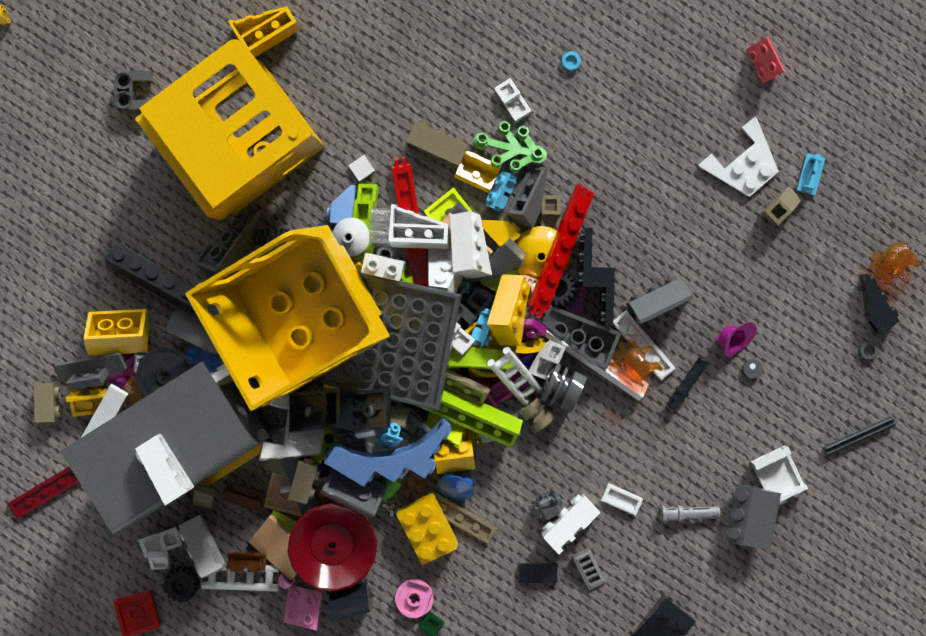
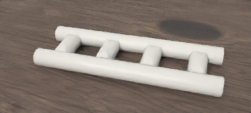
M505 347L503 349L504 356L497 362L493 359L489 360L487 365L521 404L527 405L529 402L527 397L534 391L542 393V386L511 349ZM511 361L513 366L504 372L501 368ZM519 371L522 376L512 382L510 377ZM528 381L530 386L521 392L518 388Z
M266 564V570L262 571L266 572L265 583H254V572H247L248 566H245L246 583L235 582V572H230V570L224 568L222 570L227 571V582H216V573L208 576V581H202L201 588L278 591L279 585L273 584V572H279V569L274 565Z

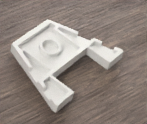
M753 117L741 128L754 144L731 164L724 168L710 154L698 165L699 168L748 197L779 172L756 117Z
M290 395L283 396L268 404L269 406L287 409L288 413L282 445L263 441L259 456L260 461L283 459L286 457L317 456L321 452L324 430L300 433L289 432ZM308 407L305 411L306 416H308L311 413L310 407Z

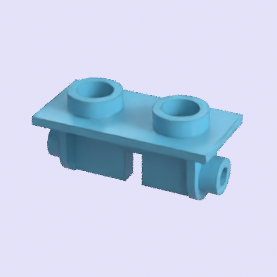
M806 154L797 187L798 191L816 195L825 158L822 155Z
M502 171L495 180L493 190L487 196L485 206L493 208L497 212L504 210L509 197L504 195V192L512 193L517 183V178L510 173Z
M487 308L481 311L477 324L483 328L475 327L471 335L475 339L472 345L477 346L479 344L481 345L480 348H483L484 345L488 346L492 337L489 335L491 330L487 325L491 310Z
M392 423L390 428L385 430L375 443L380 444V447L384 449H394L403 440V438L399 437L400 426L397 423Z

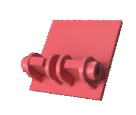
M768 36L746 49L749 59L753 62L757 75L763 84L785 72Z

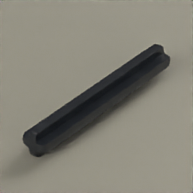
M889 416L827 444L823 449L826 455L830 456L890 429L896 423L893 417Z

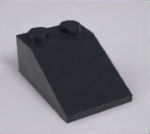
M367 579L361 580L353 587L336 592L329 591L332 623L371 611L373 599Z
M662 594L631 636H685L696 621L691 615Z

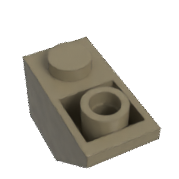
M788 186L761 214L773 226H777L793 212L802 199Z

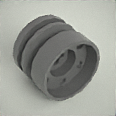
M555 364L543 384L540 400L545 402L548 396L552 395L549 402L550 405L558 398L560 399L559 408L571 413L579 399L587 376L575 371L568 378V368L565 367L562 373L559 374L561 365Z

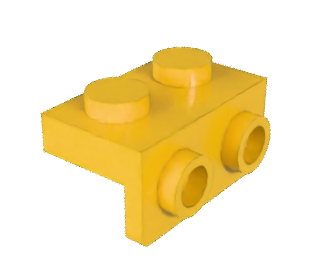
M466 151L454 178L489 193L501 166L494 168L490 163L491 160L482 158L477 153Z
M93 387L88 391H82V389L72 390L65 398L66 402H70L72 416L94 414L108 388Z

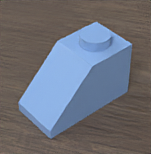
M350 185L331 203V208H327V219H330L331 224H338L343 219L353 218L354 200H356L355 185Z

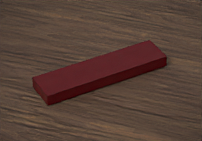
M69 466L10 501L8 505L15 517L19 519L78 484L79 481Z

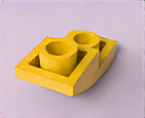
M537 337L525 343L521 342V346L508 345L513 353L540 352L547 342H544L545 338Z

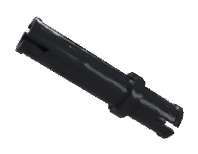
M700 357L697 358L679 387L676 386V391L668 403H666L667 406L677 411L684 398L689 396V391L708 365L705 360Z

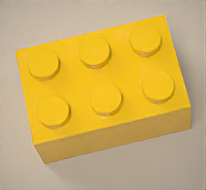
M147 309L89 312L83 339L88 356L113 353H146L150 332Z
M433 492L398 509L396 515L422 565L457 549L458 541Z

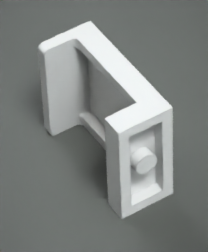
M365 253L361 272L400 281L406 262Z
M785 445L751 461L762 488L781 493L779 505L786 503L787 498L792 496L796 498L803 495L804 490L808 489L803 483L790 456L791 451L789 447Z

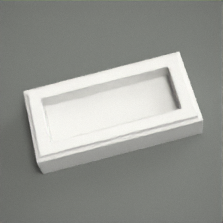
M608 483L601 501L636 516L643 498Z

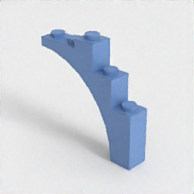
M442 417L434 428L421 439L408 446L391 451H360L348 448L334 441L324 455V463L362 486L372 481L375 476L374 471L395 482L397 478L400 479L403 476L405 467L425 478L435 469L436 462L432 454L435 455L438 452L440 442L443 438L446 439L449 436L451 425L448 420Z

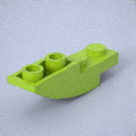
M358 184L357 200H354L353 218L365 223L370 233V242L363 253L353 256L354 262H363L365 253L373 254L377 227L375 216L379 191L377 184Z

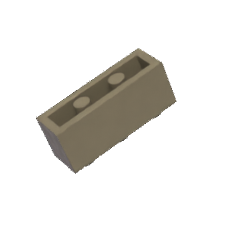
M424 120L420 122L415 121L406 141L407 144L459 167L468 148L465 139L459 136L455 138L448 136L449 132L441 128L435 130L431 128L430 123Z

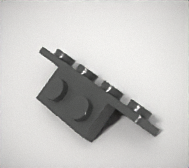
M113 353L55 364L53 368L61 382L67 381L66 385L69 390H81L89 386L97 387L102 385L110 373L125 371L127 366L120 353Z

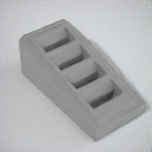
M590 548L572 555L589 590L606 582ZM588 556L590 557L589 560L580 564V560ZM593 563V566L583 570L582 567ZM596 569V573L586 577V573ZM597 576L600 577L599 580H597V581H595V582H593V583H591V584H590L589 581H588V580H590V579H592V578H595V577H597Z

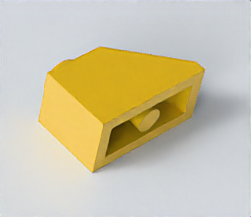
M482 220L483 229L499 247L509 238L515 241L521 236L518 233L520 229L514 222L510 224L508 221Z

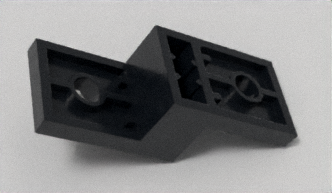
M584 228L578 234V244L581 245V251L577 255V264H581V271H577V283H580L581 287L603 288V291L599 292V303H602V310H599L598 319L599 322H602V326H613L615 268L592 267L593 228Z
M343 388L290 393L289 432L300 433L329 430L336 433L388 429L390 428L391 389L380 388L352 392ZM371 405H373L374 412L371 415H369L368 409ZM310 406L311 413L306 416L305 411Z

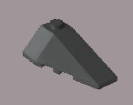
M247 206L231 222L232 228L225 232L221 231L218 234L220 239L213 246L209 243L202 250L194 264L214 276L244 258L261 211ZM238 270V271H235V272H233V273H231V274H229L228 276L224 277L223 279H227V278L231 277L232 275H234V274H236L237 272H239V270Z
M550 305L542 323L587 361L608 369L621 333Z

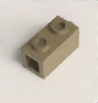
M58 383L34 384L35 423L41 422V426H52L53 422L58 421V418L61 417V406H58L61 389L58 387Z
M309 457L299 459L288 496L289 500L307 504L308 499L313 498L315 488L312 487L314 480L318 481L321 471L317 469L318 463L314 459Z

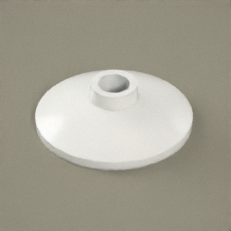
M343 219L333 230V235L339 246L343 245L350 257L360 255L369 245V230L365 223L359 219ZM349 233L352 236V239L350 241L346 239V236Z

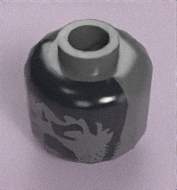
M549 491L536 498L534 507L540 518L543 517L545 520H549L561 513L560 506L564 504L559 494L555 496L553 492Z

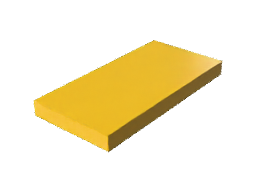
M261 444L198 484L208 487L260 454Z

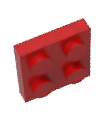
M152 590L113 600L122 636H131L161 627Z

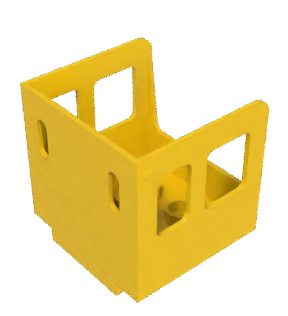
M240 40L228 41L141 106L139 109L142 113L135 118L206 216L221 221L230 214L235 215L325 148L266 66L260 60L255 59L247 46ZM227 65H235L236 70L194 98L193 92L196 88ZM248 83L255 93L254 99L223 122L216 112V106ZM268 111L271 114L241 137L237 138L233 135L234 132L261 112ZM280 126L282 129L281 136L250 158L247 153L248 149Z
M328 225L288 231L185 293L250 411L261 406L264 407L270 404V402L298 390L390 337L379 317L382 313L343 245L339 246ZM283 242H287L279 248L275 249L274 251L270 252L269 254L257 258L262 254L266 253L267 251L271 250L272 248L276 247L277 245ZM241 270V271L237 272L236 274L232 275L231 277H229V278H227V279H223L224 277L228 276L229 274H231V273H233V272H235V271ZM215 305L219 314L211 315L207 306ZM255 377L260 387L253 389L248 379Z

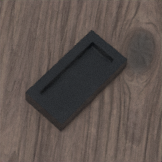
M519 563V583H557L558 564Z

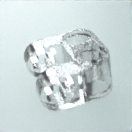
M371 208L369 240L373 246L391 247L389 243L391 208Z

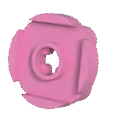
M408 579L396 591L395 602L403 615L409 618L423 616L430 611L433 605L434 596L432 589L421 579ZM414 593L418 594L417 597L420 600L412 603L409 596Z

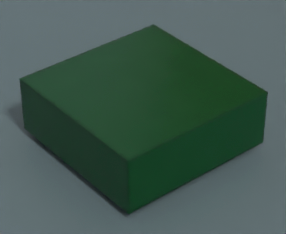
M429 611L418 627L430 636H435L445 621Z

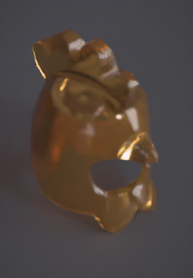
M899 241L890 245L882 253L873 252L871 257L874 261L870 263V267L877 270L874 273V278H883V283L887 285L893 278H899L906 282L904 269L909 266L918 268L924 264V260H917L904 241Z
M630 339L628 345L623 342L620 343V351L613 353L616 361L612 362L611 366L615 369L621 368L625 376L636 385H639L654 370H663L661 363H651L645 359V355L652 347H639L634 339Z

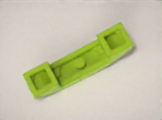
M469 347L462 356L452 348L448 368L459 369L463 367L491 370L487 362L491 359L497 362L504 356L502 350ZM509 361L501 369L506 372L513 364Z

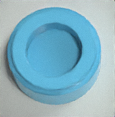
M570 51L563 55L561 63L565 70L575 71L581 64V58L576 52Z

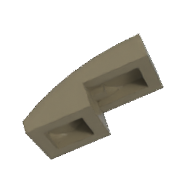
M543 195L541 226L550 227L558 231L561 215V196Z

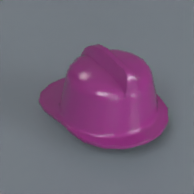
M747 322L739 327L726 326L715 338V342L724 350L727 357H732L737 352L746 348L754 339L757 331L756 325L753 322Z

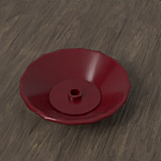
M330 503L312 508L298 519L290 533L287 552L292 569L303 582L317 590L336 592L353 587L367 576L375 562L377 541L374 529L364 515L344 505ZM330 542L336 543L334 547H330L328 544Z

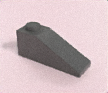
M530 166L507 212L517 226L534 227L541 211L547 175L546 167Z
M509 238L489 257L492 275L473 279L469 278L467 281L473 283L510 273L514 268L518 270L524 264L523 258L526 253Z

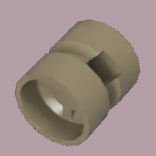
M539 397L533 399L519 411L525 420L530 421L529 426L535 433L554 420V416L548 409L544 410L545 405Z

